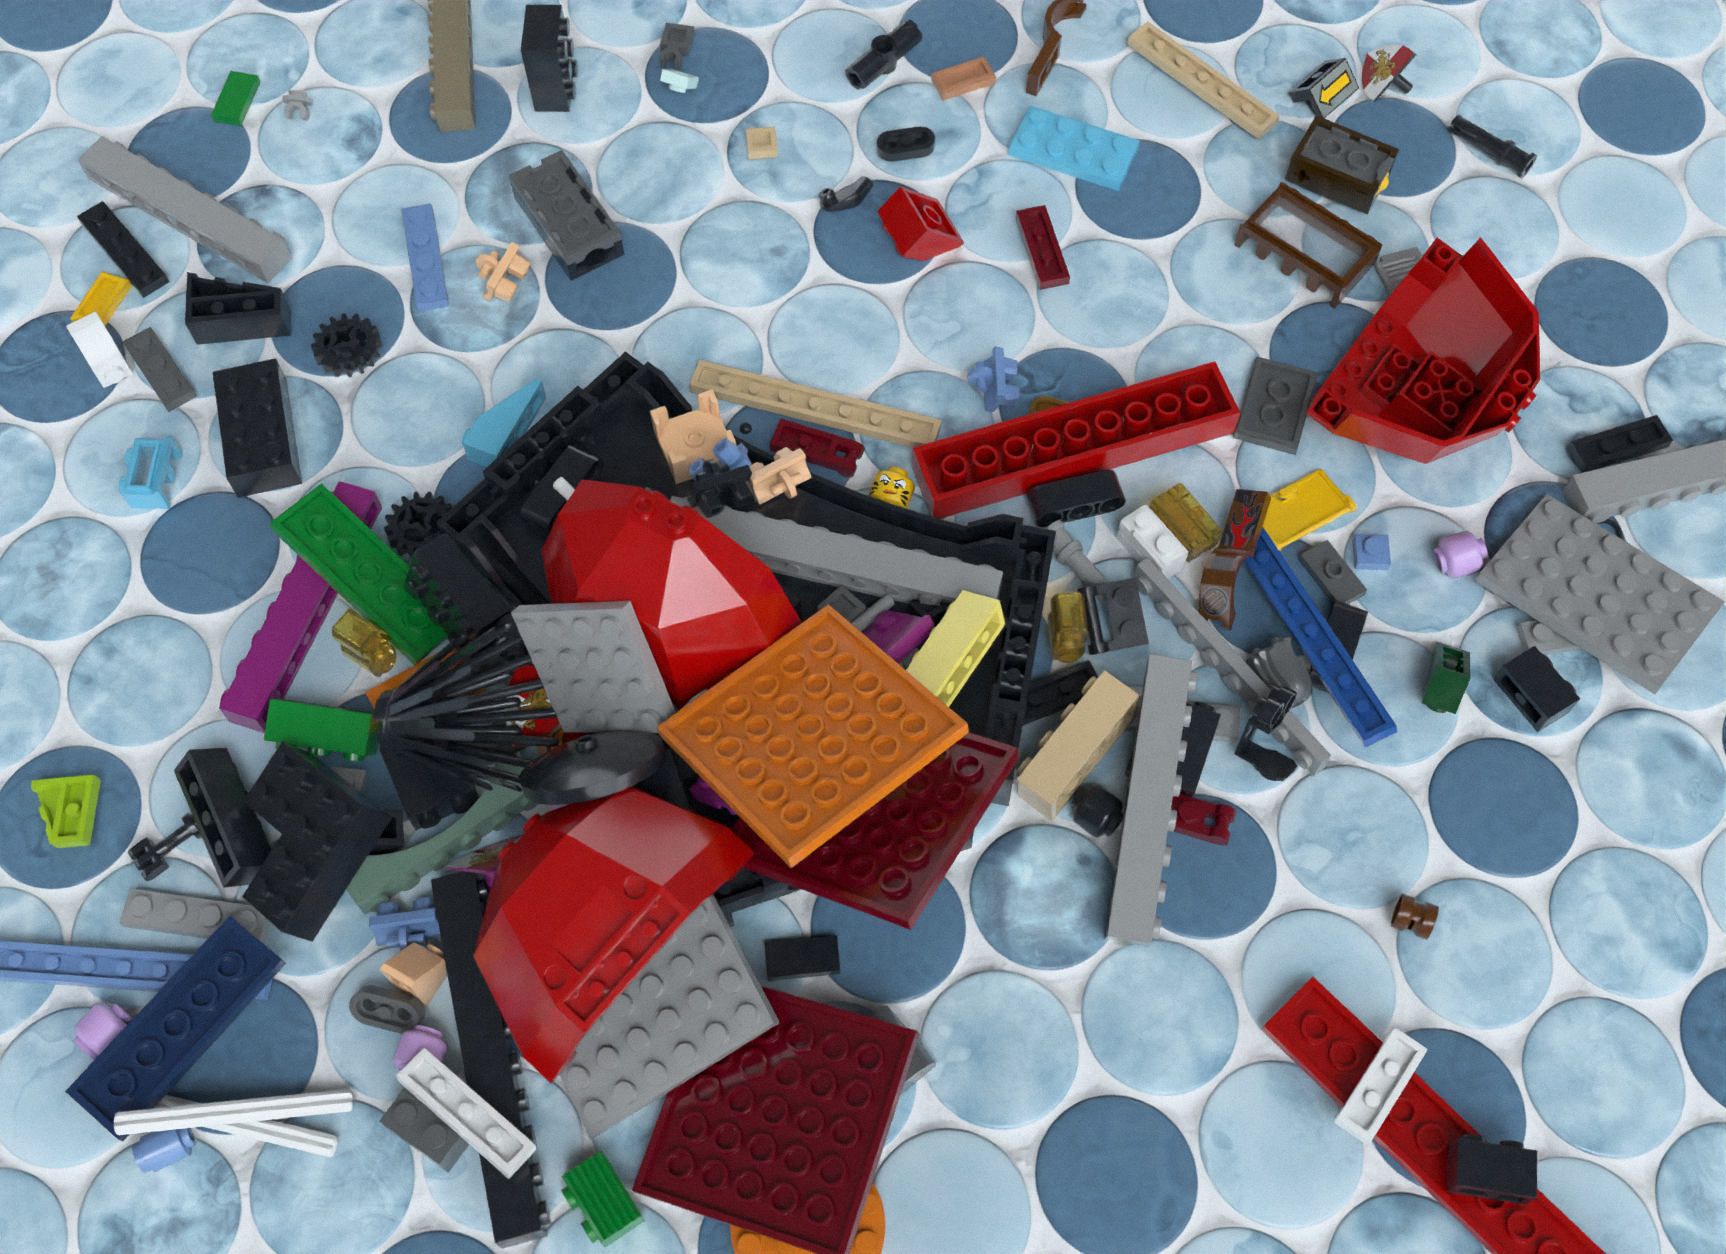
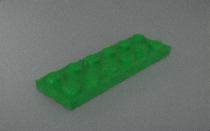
M322 483L270 522V529L414 666L448 638L440 625L436 626L427 615V609L421 601L413 599L408 593L405 581L409 566Z

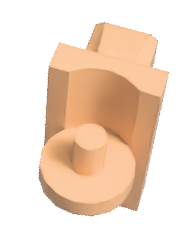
M511 242L500 262L497 261L500 255L496 251H491L490 255L479 254L475 260V264L480 269L478 277L485 280L488 275L491 276L486 283L487 289L482 298L491 302L493 297L496 296L504 301H511L518 284L505 277L510 273L523 280L531 265L530 261L518 254L519 245Z
M785 447L776 452L774 462L766 466L756 462L749 467L752 472L749 480L754 498L759 505L783 492L789 499L797 496L795 486L811 478L805 461V453L800 448L791 451Z

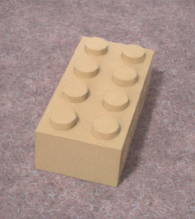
M1105 670L1098 678L1093 676L1089 679L1082 689L1081 693L1084 696L1077 705L1071 703L1064 710L1060 717L1061 725L1055 732L1049 730L1038 744L1040 751L1033 759L1027 757L1016 772L1019 776L1017 778L1019 797L1050 821L1055 819L1137 716L1139 694Z

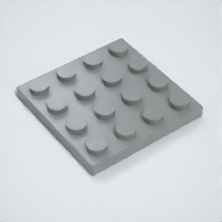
M630 601L519 605L511 612L564 732L601 733L617 730H634L659 733L657 726L676 713Z

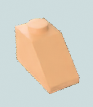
M415 942L384 962L380 968L396 990L416 997L425 1007L428 1006L448 976L444 953L431 944H427L424 948Z

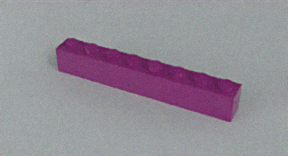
M339 481L331 493L371 530L382 510L375 491ZM299 555L296 557V563L291 573L284 577L282 590L276 601L272 602L268 607L267 618L264 624L254 634L251 648L246 658L239 662L236 676L230 688L223 692L220 700L219 709L229 722L265 733L270 699L285 698L338 595V592Z

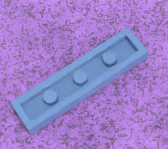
M430 203L403 208L401 211L417 309L419 312L448 307L449 302L432 205Z

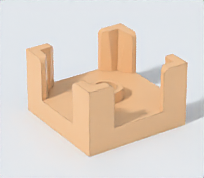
M713 389L698 394L699 409L668 419L665 406L650 411L655 436L676 484L693 479L690 475L689 465L698 458H703L705 461L714 459L717 462L719 459L714 455L713 449L724 438H727L736 445L731 430L726 431L721 420L719 404Z

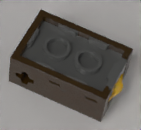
M1316 115L1291 157L1285 180L1368 215L1379 193L1385 190L1389 184L1388 177L1391 174L1400 149Z

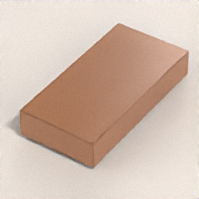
M985 56L934 72L931 78L943 101L996 84V76Z

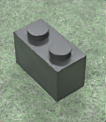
M404 1089L379 1121L389 1131L448 1173L469 1146V1143L425 1104Z

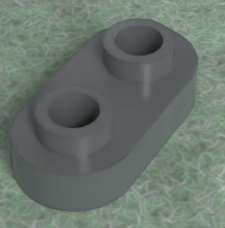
M375 985L361 987L352 996L349 1003L351 1014L360 1023L400 1034L407 1030H413L414 1026L420 1025L425 1017L424 1006L416 997Z

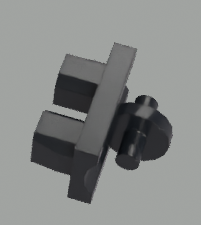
M714 459L704 461L703 472L696 474L697 482L692 484V496H689L687 499L692 508L699 506L706 517L710 518L724 510L723 497L730 496L734 506L738 508L749 504L753 497L749 484L752 475L749 466L745 465L730 470L727 464L719 466Z

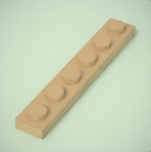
M1147 21L1128 37V46L1258 140L1278 124L1280 115Z

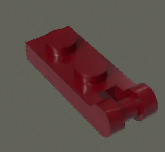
M782 418L769 444L770 451L777 452L785 447L791 451L800 448L805 453L806 462L835 470L840 475L848 478L854 477L857 469L856 461L861 459L865 447L860 442ZM837 451L845 453V457L836 456Z
M1179 794V797L1173 796L1171 810L1177 811L1174 832L1217 845L1228 844L1231 835L1228 831L1229 824L1234 822L1236 810L1233 807L1224 804H1212ZM1205 817L1216 820L1213 827L1204 825Z

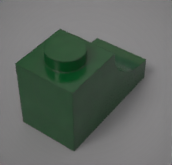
M1436 642L1432 652L1428 675L1422 689V704L1438 713H1446L1447 711L1456 714L1471 679L1470 652Z

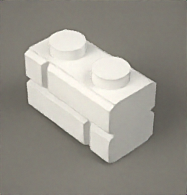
M1147 504L1141 506L1120 521L1117 539L1138 563L1148 557L1167 579L1184 568L1188 550Z

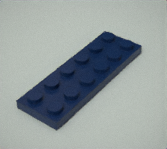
M229 916L65 1092L113 1136L123 1142L130 1134H116L114 1130L115 1114L123 1111L153 1109L286 963L235 919Z

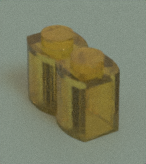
M1081 592L1055 594L1050 601L1051 612L1047 617L1051 656L1054 660H1059L1063 663L1075 662L1084 655V642H1086L1089 636L1084 596Z
M348 609L332 627V636L335 641L341 644V652L344 656L376 677H381L383 673H387L393 668L396 662V650L388 643L389 639L386 631L352 609Z

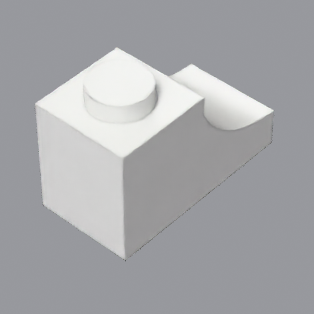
M97 312L66 326L104 388L118 383L133 374Z

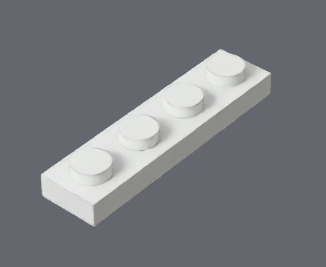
M425 1048L396 1075L397 1080L508 1179L536 1151V1145Z

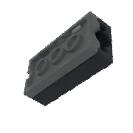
M563 150L541 159L542 165L534 169L529 165L509 175L515 200L571 281L624 255L619 229Z

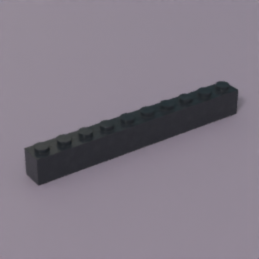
M463 871L431 879L466 1083L537 1147L532 1124L526 1125L524 1111L530 1110L527 1092L525 1088H519L517 1075L523 1074L520 1055L518 1051H512L510 1039H513V1036L473 956L486 910L484 901H487L489 898L486 880H480L474 872ZM479 1153L495 1244L503 1249L547 1237L545 1225L551 1224V1215L547 1201H541L538 1186L544 1185L540 1163H534L531 1155L508 1179Z

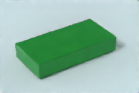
M230 71L211 113L214 122L242 126L260 85L258 75Z

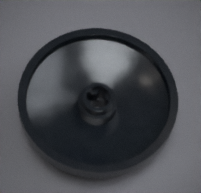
M617 730L586 735L557 746L531 761L521 771L519 781L525 798L534 803L563 805L589 801L622 791L648 778L663 765L666 760V751L662 738L656 733Z

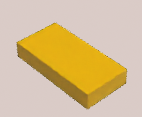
M102 271L70 317L71 321L75 322L97 312L106 326L131 289L132 285L129 280Z

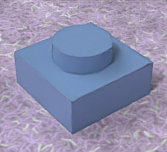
M1355 534L1352 540L1355 569L1388 570L1391 565L1388 535Z

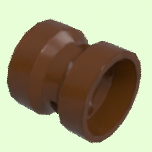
M1402 893L1393 912L1391 927L1401 931L1409 929L1414 932L1415 936L1427 940L1435 926L1439 906L1428 902L1424 904L1418 903L1414 897Z

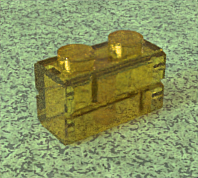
M1178 483L1168 489L1166 493L1160 494L1150 502L1149 508L1188 550L1186 562L1193 561L1203 552L1209 551L1218 544L1223 530L1182 483Z

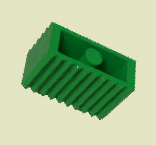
M602 1150L563 1174L562 1178L567 1186L561 1192L572 1210L578 1206L581 1208L586 1220L580 1224L592 1244L599 1240L606 1248L645 1221Z

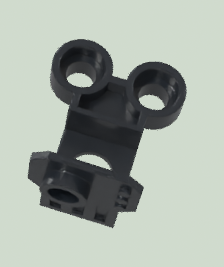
M1275 685L1268 698L1262 696L1253 710V716L1248 720L1234 753L1236 756L1253 764L1261 776L1271 781H1284L1295 772L1298 766L1291 758L1276 750H1267L1252 742L1257 728L1270 734L1283 722L1285 715L1291 709L1297 697V692L1285 685L1282 687Z

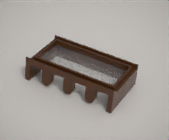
M1282 181L1279 187L1248 220L1240 224L1234 244L1240 248L1250 237L1258 242L1256 256L1259 259L1265 260L1271 254V251L1284 258L1281 266V272L1284 275L1290 276L1296 270V267L1309 274L1306 283L1309 291L1316 292L1322 283L1333 289L1335 292L1330 306L1334 309L1376 264L1383 246L1374 237L1357 229L1348 221L1336 216L1321 204L1315 203Z

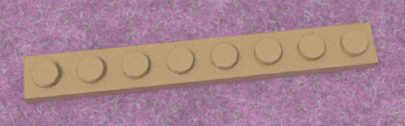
M699 360L689 384L690 392L700 394L713 389L717 399L912 448L937 441L942 425V420L703 360Z

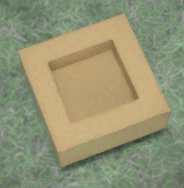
M775 126L746 129L749 160L778 157Z

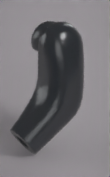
M862 176L852 185L838 192L825 188L819 193L820 207L828 212L854 208L865 199L873 187V183L868 177Z

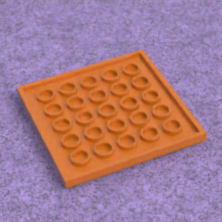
M829 604L657 726L659 735L790 868L969 733L967 722Z

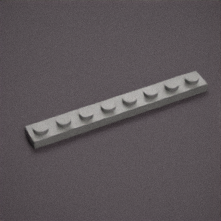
M1148 557L1138 563L1134 578L1136 577L1139 592L1144 596H1149L1156 604L1160 615L1166 620L1170 619L1178 628L1182 639L1188 644L1192 643L1201 653L1205 664L1217 670L1223 677L1227 688L1231 692L1239 694L1253 715V710L1262 696L1268 698L1271 692L1268 686ZM1290 710L1285 715L1283 722L1271 732V735L1277 742L1284 743L1293 753L1296 763L1301 768L1307 769L1313 776L1325 768L1331 757V754Z

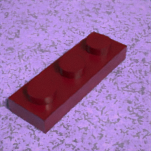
M1046 205L1016 210L1015 218L1039 290L1069 284L1070 275Z

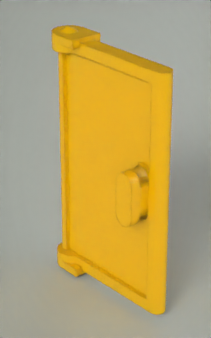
M1319 468L1270 495L1271 501L1263 528L1278 550L1282 551L1283 547L1338 517L1355 511L1357 507L1348 494L1344 495L1326 473Z

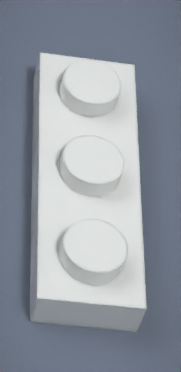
M1394 1027L1334 1123L1368 1145L1428 1049Z

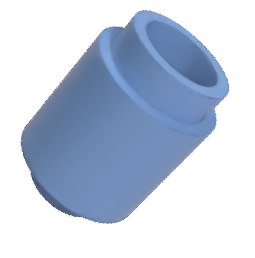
M191 1128L154 1131L141 1136L140 1142L132 1145V1152L138 1167L143 1173L150 1170L157 1172L192 1154L191 1146L195 1145L196 1141Z

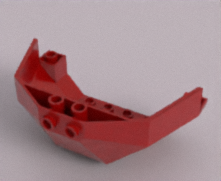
M1481 236L1463 256L1437 237L1375 313L1311 399L1306 414L1333 434L1423 464H1428L1499 435L1503 430L1509 433L1521 419V416L1517 414L1519 410H1525L1537 395L1533 390L1540 381L1539 311Z
M582 479L559 512L541 551L552 604L631 602L672 704L678 707V711L684 708L693 696L705 688L722 681L802 623L768 566L702 517L694 508L686 505L681 507L670 502L665 495L653 490L649 492L638 486Z
M631 786L608 796L572 803L548 811L542 816L536 813L524 825L523 830L526 833L518 842L511 841L499 853L498 858L501 861L495 872L473 956L523 1058L550 1083H553L578 1053L575 1049L585 1034L692 913L725 882L731 881L756 853L731 830L733 827Z

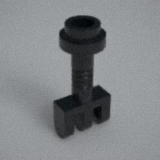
M185 814L182 817L184 825L155 845L152 840L146 837L128 851L131 859L136 860L135 865L140 871L144 870L141 875L145 881L153 880L169 868L163 857L171 852L172 849H175V847L193 835L197 839L202 838L192 814Z

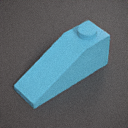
M534 379L479 416L472 428H468L465 431L462 444L468 460L488 467L527 432L546 400L541 380Z

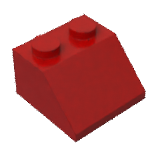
M900 186L877 211L883 221L882 226L884 230L892 236L896 243L895 248L897 252L906 259L912 258L922 262L959 248L964 244L941 203L936 198Z

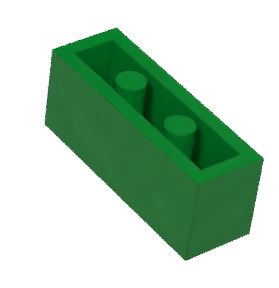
M270 699L264 740L276 742V749L284 741L295 747H310L309 753L313 755L330 756L331 751L343 752L342 759L364 761V756L377 754L378 740L376 734L380 733L382 721L374 722L373 713L286 699Z

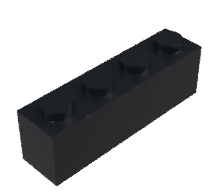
M227 748L188 750L174 769V773L222 886L227 888L250 885L272 849L255 811L243 802L248 792L245 790L238 775L237 767L232 761Z

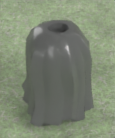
M1276 637L1271 640V647L1262 650L1258 647L1251 652L1253 657L1248 658L1246 664L1270 690L1275 685L1279 687L1285 685L1296 691L1297 697L1291 707L1292 709L1307 701L1311 696L1312 681L1308 670L1293 651L1291 638Z

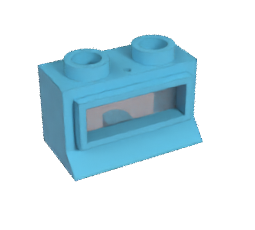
M171 435L165 439L135 438L133 448L127 449L125 459L128 470L127 475L121 476L119 480V491L131 508L170 509L171 502L163 492L164 482L174 483L176 475L169 460L182 458V452Z

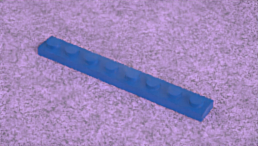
M1262 527L1254 557H1248L1243 561L1364 747L1366 748L1396 733L1397 726L1270 536Z

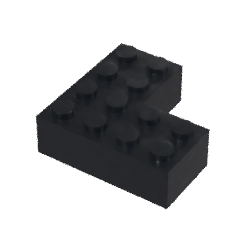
M282 741L243 801L282 835L242 897L282 933L313 942L392 817L313 754Z

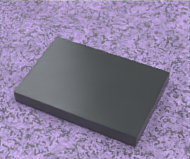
M1257 356L1233 438L1296 455L1307 416L1306 411L1312 398L1318 372Z

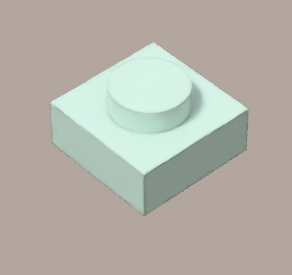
M662 69L660 81L669 84V89L685 93L686 89H697L699 80L697 76L675 69Z

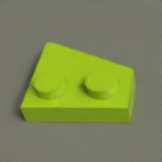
M94 774L31 781L32 791L38 794L41 806L38 809L41 819L46 822L45 831L49 843L54 847L90 846L101 779Z

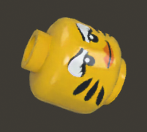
M890 467L889 470H882L876 473L868 496L908 509L915 485L907 477V471L898 467Z

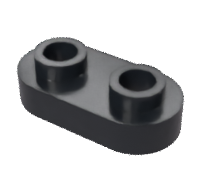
M922 126L885 131L877 138L878 156L890 162L926 157L935 149V134L929 128Z

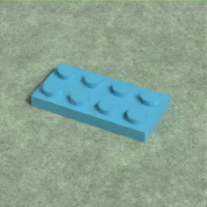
M1030 105L1009 146L1008 155L1119 191L1139 149L1140 140Z

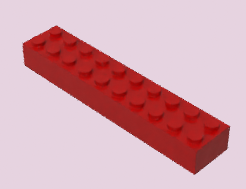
M1216 361L913 447L912 470L931 517L942 519L1027 494L1030 489L1041 484L1110 470L1233 434L1241 412Z

